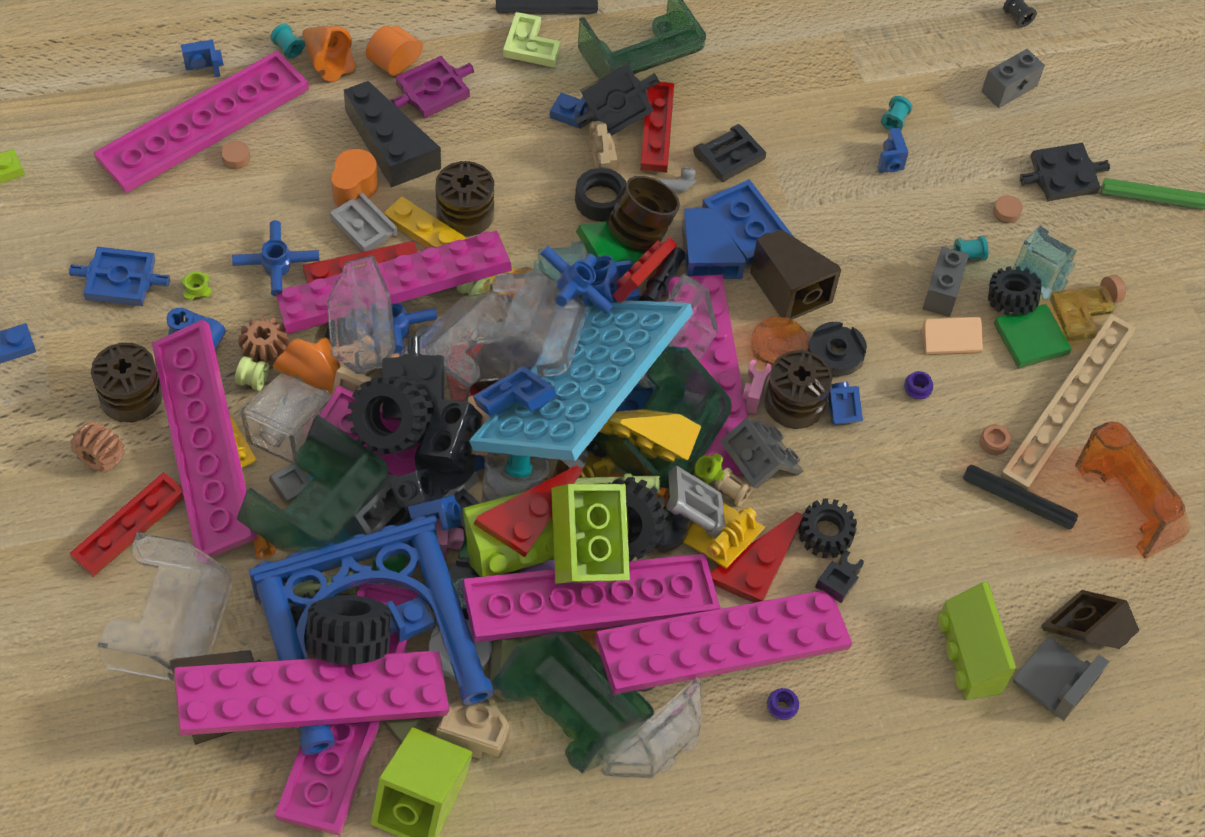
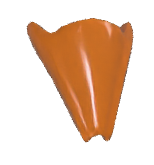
M318 26L303 30V39L312 65L325 81H338L341 75L352 73L355 70L356 64L350 50L352 39L350 33L345 28L340 26Z
M324 337L315 344L301 339L291 341L285 351L276 359L273 368L300 382L332 394L336 371L340 366L329 339Z

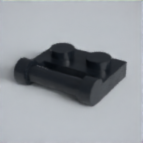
M740 124L731 127L729 132L706 144L700 143L693 148L695 157L699 161H703L721 182L730 179L766 158V151ZM733 141H736V142L733 143L732 145H730V146H728V147H726V148H724V149H722V150H720V151H718V152H716V153H714V154L712 153V152H714V151H716V150L722 148L723 146H725V145H727V144H729V143H731V142H733Z

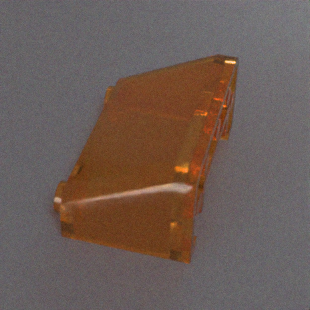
M1114 421L1106 422L1093 428L1075 466L1083 477L1090 472L1101 475L1103 482L1117 477L1149 521L1143 523L1139 529L1144 537L1136 546L1144 559L1185 539L1191 525L1182 499L1123 424Z

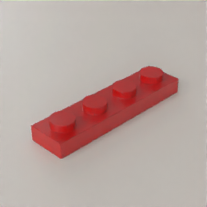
M660 82L647 90V98L654 112L645 116L640 170L667 173L675 83Z
M670 237L663 244L657 241L616 282L620 288L612 296L621 304L677 244Z
M410 241L303 265V270L307 283H310L316 279H325L339 275L344 271L357 270L373 263H382L396 259L398 256L410 255L418 251L415 242Z
M163 472L70 552L71 558L88 574L94 577L184 499L182 487Z

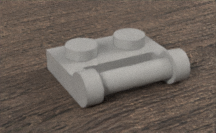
M676 465L668 472L670 499L666 505L667 510L675 515L681 514L706 529V534L716 539L722 533V528L725 527L722 493Z

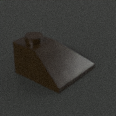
M1081 590L1041 625L1042 629L1047 632L1117 649L1126 645L1140 631L1127 600L1086 590Z

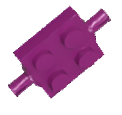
M439 56L396 76V85L403 94L391 99V102L397 108L411 104L425 119L470 97V90L462 81V78L473 74L474 68L471 63H467L456 69L449 65L442 56Z

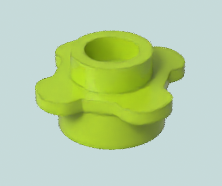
M194 271L183 277L181 283L185 286L184 298L193 300L202 296L204 298L211 296L212 289L208 284L210 276L206 273Z
M719 454L700 457L694 467L695 474L699 477L698 479L706 484L712 481H721L725 475L721 467L723 457Z

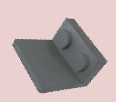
M745 418L720 440L723 447L754 488L758 489L780 469L797 475L803 472L798 464L800 462L798 455L791 448H786L781 441L784 439L783 435L773 425L767 426L762 421L756 422Z
M1048 637L1016 674L1013 683L1065 721L1100 678L1109 661L1098 654L1092 663L1087 660L1083 662L1054 639Z

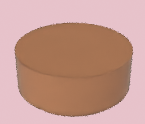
M232 141L222 148L223 163L227 167L238 169L249 163L250 152L245 143Z
M1004 195L996 200L993 212L998 220L1012 223L1019 219L1023 206L1016 197Z
M1118 275L1106 276L1101 280V295L1108 304L1124 300L1126 287L1124 281Z
M989 425L982 431L979 440L980 446L991 455H1001L1007 451L1011 442V435L1006 428L1000 425Z

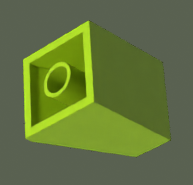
M412 727L379 778L370 825L398 837H438L468 775L473 752Z

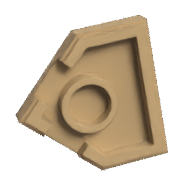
M601 121L590 122L588 141L595 168L617 169L618 159L613 139H611L610 133H607L606 123Z
M493 696L483 702L472 705H465L462 701H457L449 704V712L447 716L442 717L436 731V737L451 741L455 745L472 751V757L482 759L484 752L498 757L508 735L510 724L499 711Z

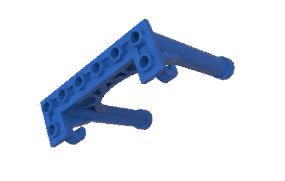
M425 516L416 517L404 525L397 527L389 525L373 534H358L342 543H327L318 547L317 550L307 553L296 552L287 556L286 559L276 562L265 561L257 564L255 568L249 569L255 601L259 600L260 604H262L279 661L308 659L305 649V636L307 632L308 608L311 607V604L324 598L333 597L354 586L369 583H388L413 591L421 596L432 610L463 703L465 705L477 704L489 699L495 693L490 679L486 678L441 551L436 536L437 520L435 516L428 518ZM404 554L409 557L410 563L400 573L385 568L383 565L384 560L389 556ZM376 557L377 571H372L371 566H363L357 562ZM417 565H420L426 586L411 578L412 574L416 571ZM341 567L340 571L331 577L332 583L327 586V580L322 572ZM314 580L321 586L312 599L296 596L293 593L294 587L300 582ZM289 603L304 609L297 628ZM329 725L299 727L301 733L299 742L303 754H318L335 745L334 736Z

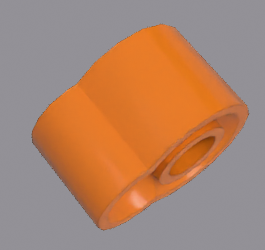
M387 25L378 29L371 37L366 48V57L390 75L396 76L418 59L423 44L397 25L390 27Z
M349 149L337 157L335 170L331 175L333 201L337 206L340 207L351 199L359 198V194L362 192L367 198L375 194L378 188L376 160L368 151Z

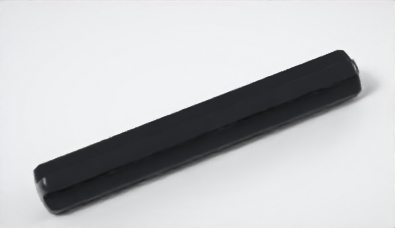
M496 0V11L498 13H597L598 0Z
M969 465L964 473L963 479L1067 529H1072L1078 519L1076 512L975 465Z

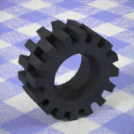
M1011 266L1006 267V271L1002 268L998 269L997 273L994 272L992 278H990L988 301H990L991 307L996 306V311L1004 310V315L1009 316L1010 312H1013L1014 316H1019V312H1022L1023 315H1028L1029 311L1034 312L1036 307L1039 306L1042 288L1041 279L1037 278L1035 272L1030 274V269L1025 268L1024 271H1021L1019 266H1016L1015 270H1012Z
M828 498L822 500L821 505L816 500L813 502L812 507L809 505L805 513H803L799 527V533H801L800 541H805L804 547L807 551L812 547V554L817 556L818 552H823L822 558H828L829 553L832 554V558H836L839 551L843 554L852 545L857 530V520L853 519L854 513L852 510L846 512L848 508L846 504L843 503L841 507L837 506L839 500L834 499L833 503L829 504ZM820 521L832 522L838 526L839 533L835 536L824 535L817 530L816 525Z

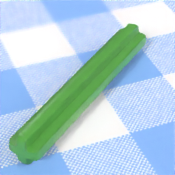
M1105 178L1101 185V192L1106 195L1205 209V193L1110 178Z

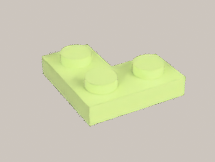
M516 12L503 48V57L555 67L561 41L537 36L541 26V17Z

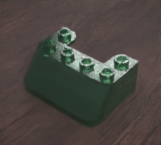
M668 0L666 14L656 17L652 22V31L656 37L612 52L604 41L598 39L585 17L579 18L578 49L598 78L605 76L625 63H628L633 74L701 51L705 47L706 33L683 0Z
M667 346L645 373L648 379L656 386V389L642 409L680 414L701 426L689 459H675L674 462H669L658 456L656 459L643 456L640 453V448L633 445L628 438H621L613 433L607 435L598 432L593 438L596 444L621 470L631 473L633 476H659L660 487L669 488L668 472L676 465L691 475L693 474L697 460L705 455L732 410L730 397L687 347Z
M317 414L312 422L305 443L298 449L295 458L297 465L314 478L285 510L250 487L246 491L237 520L281 549L328 546L384 482L388 473V466L381 457L367 450L365 446L360 445L352 437Z
M554 631L517 644L492 681L500 690L501 695L508 701L522 702L533 698L540 705L541 710L546 715L551 716L562 727L563 732L568 737L575 740L566 747L565 754L569 764L582 774L610 761L647 725L654 715V710L650 703L637 691L613 695L601 656L574 631Z

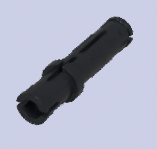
M676 246L665 257L655 275L648 279L646 290L639 298V301L659 302L660 298L667 294L670 281L685 259L686 255L683 249Z

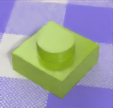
M14 148L0 153V183L25 175Z

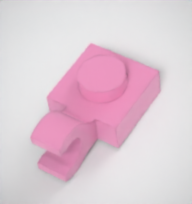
M756 360L750 362L748 376L752 380V384L746 382L742 399L747 401V413L754 415L757 413L765 382L771 372V364L768 363L764 371H757L755 369Z

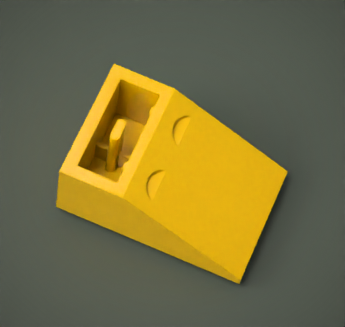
M642 409L614 412L599 432L607 435L613 433L618 436L617 441L629 447L637 446L640 448L639 453L651 459H656L658 456L666 461L674 462L675 459H689L701 426L680 414Z

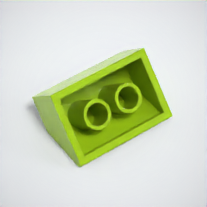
M566 484L551 488L555 584L630 580L626 485Z
M521 493L463 508L470 566L480 577L501 575L554 560L553 516L526 557H523L474 525L479 515Z
M987 581L946 600L941 612L937 616L939 629L941 632H945L947 639V656L950 661L954 662L956 668L955 682L959 690L962 689L965 700L1001 695L1016 669L994 597Z

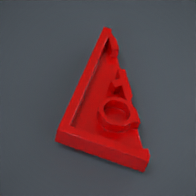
M576 465L482 513L476 518L474 525L523 557H526L553 516L551 488L574 484L583 469Z
M796 512L751 543L727 568L720 565L711 571L714 585L753 603L764 601L800 527L803 514Z

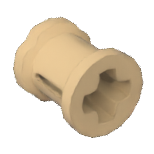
M726 468L723 479L715 482L714 489L732 498L734 504L739 507L749 497L753 487L749 482L746 483L735 476L733 470Z

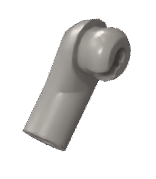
M684 167L681 169V176L677 179L660 178L659 181L666 184L675 193L681 194L695 184L696 172L691 167Z

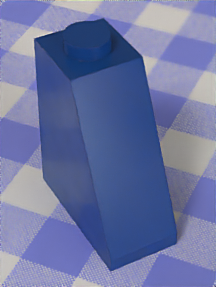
M699 207L684 208L682 235L686 255V277L723 275V279H742L746 263L745 257L713 209Z

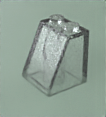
M281 373L244 405L240 411L247 443L289 463L297 462L300 466L316 442L309 438V432L332 395L325 389H316L306 384L298 377H290Z

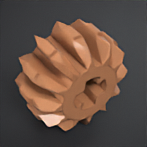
M262 315L260 321L256 322L250 318L249 326H242L238 344L241 347L242 356L252 358L253 362L263 361L267 363V361L271 360L275 363L278 356L288 346L289 337L283 324H278L275 318L266 321Z
M92 421L79 428L70 440L71 450L77 454V459L82 460L85 466H90L94 471L99 470L104 473L117 466L122 460V456L125 453L123 449L125 445L122 441L118 440L119 436L114 434L110 428L107 429L102 423L98 422L96 424Z

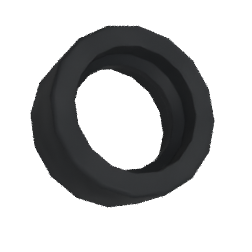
M594 168L588 170L577 180L575 189L577 209L583 216L591 220L607 221L616 202L619 201V196L626 185V180L621 174L612 169ZM602 186L614 190L618 197L611 202L599 203L589 199L585 192L593 187Z

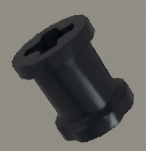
M1006 0L1003 6V10L1008 14L1010 13L1016 19L1018 27L1021 28L1029 25L1037 15L1035 8L1029 7L1024 0Z

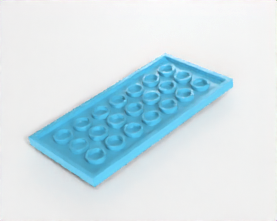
M624 300L621 304L618 301L611 303L613 306L606 314L595 304L589 307L585 306L530 369V371L554 387L557 397L547 402L544 407L532 412L516 401L502 413L489 417L469 440L473 451L576 461L693 314L691 304Z

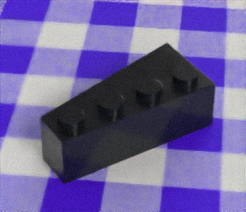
M366 81L343 90L345 111L368 150L374 156L376 163L391 188L441 169V147L374 85Z

